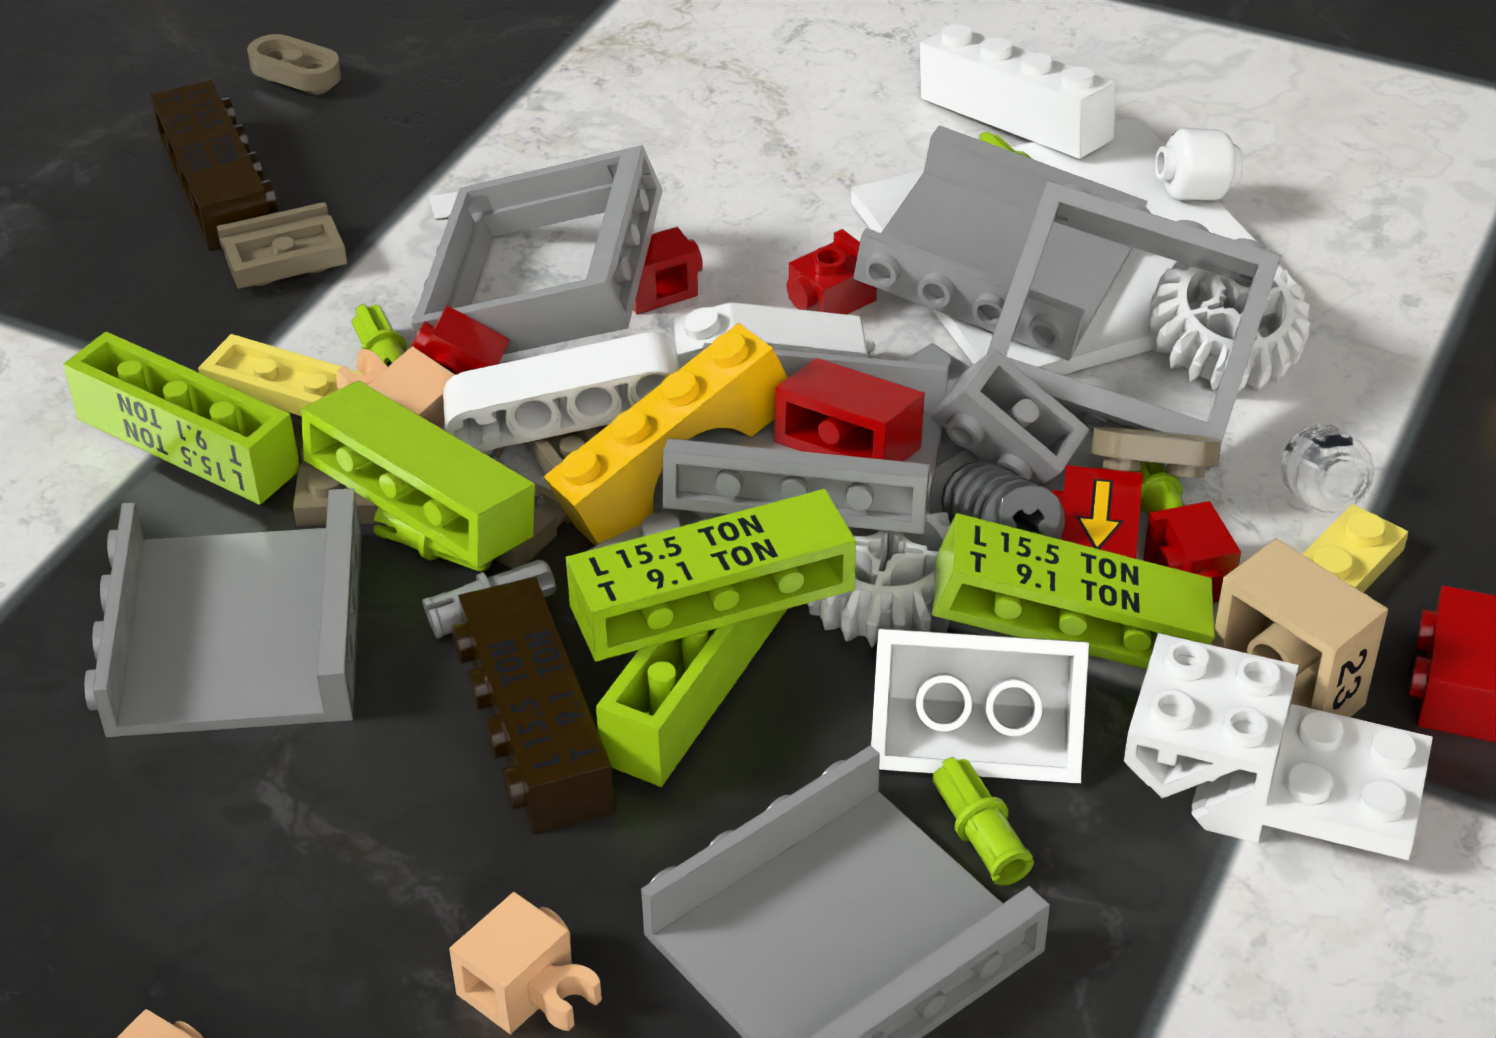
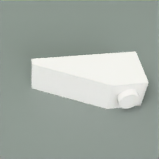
M729 302L710 308H698L688 314L673 317L676 350L681 367L702 352L704 343H712L718 336L726 333L738 322L773 349L868 358L860 316Z

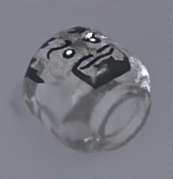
M1315 424L1301 429L1289 439L1281 456L1280 470L1284 484L1294 496L1320 512L1339 513L1346 510L1351 504L1356 505L1366 496L1373 482L1374 465L1368 449L1360 440L1333 425Z

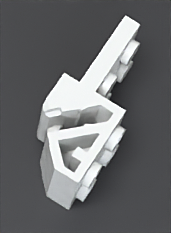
M1158 633L1129 727L1124 762L1161 798L1197 785L1191 814L1204 830L1258 843L1262 825L1409 860L1416 832L1432 736L1291 704L1299 665Z

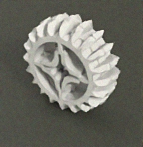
M1178 261L1174 263L1172 268H1167L1165 274L1160 277L1150 301L1149 307L1151 310L1149 314L1151 318L1149 321V333L1157 336L1156 352L1171 354L1169 357L1170 369L1184 366L1189 370V383L1200 376L1210 380L1212 391L1218 387L1250 284ZM1288 269L1276 271L1258 329L1266 327L1269 336L1262 338L1259 331H1257L1238 392L1245 387L1246 383L1257 391H1260L1268 383V380L1278 383L1280 378L1286 375L1287 370L1291 369L1293 364L1299 361L1304 350L1303 347L1310 333L1309 327L1311 323L1307 321L1310 304L1301 300L1302 286L1287 284ZM1198 301L1201 307L1191 310L1189 304Z
M928 509L924 534L848 527L856 539L855 590L807 603L809 613L820 616L825 630L841 628L846 642L857 636L866 637L871 649L878 642V629L926 632L931 630L946 633L952 620L932 616L935 560L951 525L948 513L930 514Z

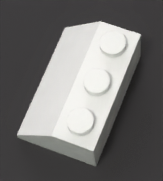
M878 629L871 746L880 753L879 769L934 773L942 767V761L954 757L956 760H969L978 776L1081 783L1089 643L1082 641Z

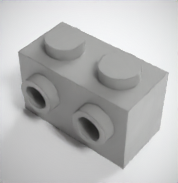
M996 348L960 375L931 416L932 419L946 430L950 439L957 445L969 449L982 461L996 464L998 467H1002L1008 472H1013L1029 482L1036 483L1038 486H1042L1061 474L1090 430V428Z

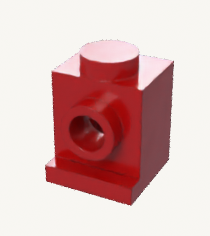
M678 226L651 235L633 307L636 315L698 296V272L703 269L702 255L697 243L693 239L688 240Z
M844 229L834 232L832 243L789 262V277L786 288L788 299L791 300L793 305L799 310L848 315L877 300V288L853 279L860 242Z
M446 305L435 326L427 321L423 322L410 348L414 347L457 375L465 371L499 364L510 339Z
M1205 501L1150 512L1143 560L1212 578L1213 604L1219 602L1223 577L1239 566L1241 551L1212 503Z

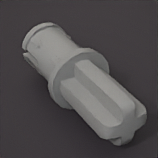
M536 560L489 578L483 572L476 575L477 581L447 593L444 592L431 598L423 599L425 613L436 639L452 633V624L462 622L458 597L460 594L536 576L544 597L552 595L556 591V586L549 565L543 560Z

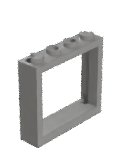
M643 145L461 187L451 214L448 216V222L440 245L436 249V256L429 276L425 280L424 290L416 312L412 317L411 325L416 334L424 321L435 326L446 305L510 339L504 354L628 329L663 191ZM604 213L586 280L472 304L494 237Z
M1047 181L987 354L996 348L1090 428L1088 432L1093 433L1094 427H1120L1198 435L1223 441L1281 254L1268 251L1264 245L1255 240L1247 238L1234 240L1211 233L1205 226L1195 221H1173L1151 214L1146 207L1135 202L1123 201L1117 203L1094 196L1090 190L1077 184L1065 183L1060 185ZM1053 222L1250 284L1207 422L1007 357ZM1206 467L1205 470L1209 471L1211 467Z

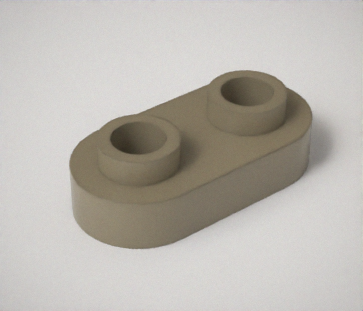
M272 34L255 39L247 48L252 73L267 81L290 86L307 94L319 95L328 92L341 79L337 53L313 43L287 35Z
M1094 427L1091 453L1103 456L1102 467L1140 471L1141 462L1147 461L1167 463L1166 473L1170 475L1204 478L1206 467L1219 466L1222 440L1190 434L1120 427Z

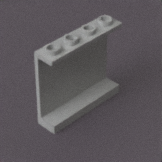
M939 125L930 138L923 174L883 231L879 233L865 228L861 234L853 279L994 332L1047 181L1060 185L1065 183L1077 184L1090 190L1094 196L1117 203L1129 201L1146 207L1148 201ZM1053 222L1013 340L1069 361L1134 247Z
M704 343L702 351L706 349L709 345H711V343ZM774 349L788 378L815 358H820L925 392L921 449L905 462L801 452L774 442L775 419L753 437H749L731 428H716L704 431L689 440L668 439L663 450V508L730 514L826 489L848 527L924 534L943 427L932 419L931 416L947 395L949 365Z
M355 489L329 490L326 528L144 540L135 502L122 503L118 530H110L107 539L108 558L112 568L111 574L102 575L100 581V598L102 609L105 613L104 620L95 621L93 625L92 640L97 665L96 669L86 671L84 685L87 707L90 711L98 710L105 736L120 737L353 720L362 532Z
M871 745L848 760H840L833 763L816 780L792 795L788 794L777 798L760 815L736 830H728L721 833L707 848L678 866H671L662 870L648 885L641 888L644 935L742 1038H922L1044 952L1050 904L1030 886L1005 903L998 900L878 791L880 753Z

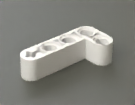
M647 332L459 373L449 379L443 389L445 431L480 452L609 425L618 415L630 409L659 386L666 377L681 368L676 347L667 336L656 332Z

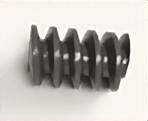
M985 461L966 463L953 471L944 485L941 497L942 512L948 513L950 524L955 514L959 513L1061 539L1065 527L1064 509L1058 497L1048 489L1040 487L1034 482H1029L1013 472H1008L996 464Z

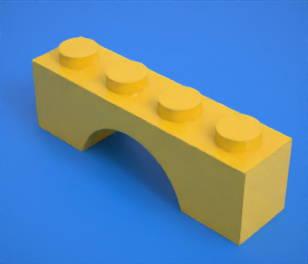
M738 322L726 333L718 336L711 345L678 371L666 377L659 386L630 409L618 415L611 424L578 450L570 453L543 478L573 525L596 546L603 541L642 525L643 520L648 515L654 513V491L658 477L663 469V450L668 439L689 440L704 431L716 428H731L749 437H753L775 419L776 386L788 377L774 349Z

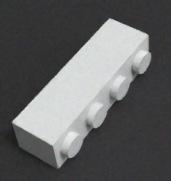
M962 24L945 26L941 29V32L920 42L921 99L1078 159L1114 140L1116 81L1096 75L1087 67H1073L1053 60L1047 53L1030 52L1013 46L1007 39L991 38L973 32L971 27Z

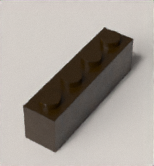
M212 80L150 94L159 138L209 251L222 248L217 226L269 215V213L278 211L270 180L264 181L257 153L255 151L250 152L245 129L242 124L237 125L230 98L221 99Z
M536 576L458 595L462 622L451 625L454 646L459 662L461 664L472 662L474 667L473 670L467 671L471 695L477 711L489 709L491 717L485 718L484 723L493 758L506 757L509 767L502 768V776L511 809L515 810L524 807L533 835L615 813L612 766Z

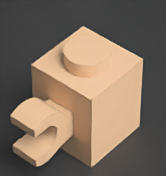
M414 347L409 348L389 367L374 352L361 349L358 352L356 369L363 374L353 373L345 366L338 369L336 383L338 389L359 380L441 428L445 424L443 389L446 382L455 374Z
M515 892L510 894L449 948L456 994L510 1035L539 1008L545 1013L547 1020L553 1026L569 1031L575 1025L573 1007L563 998L569 995H581L594 1005H597L602 1000L600 980L596 973L583 965L572 964L571 936L564 921L547 907H540L538 909Z

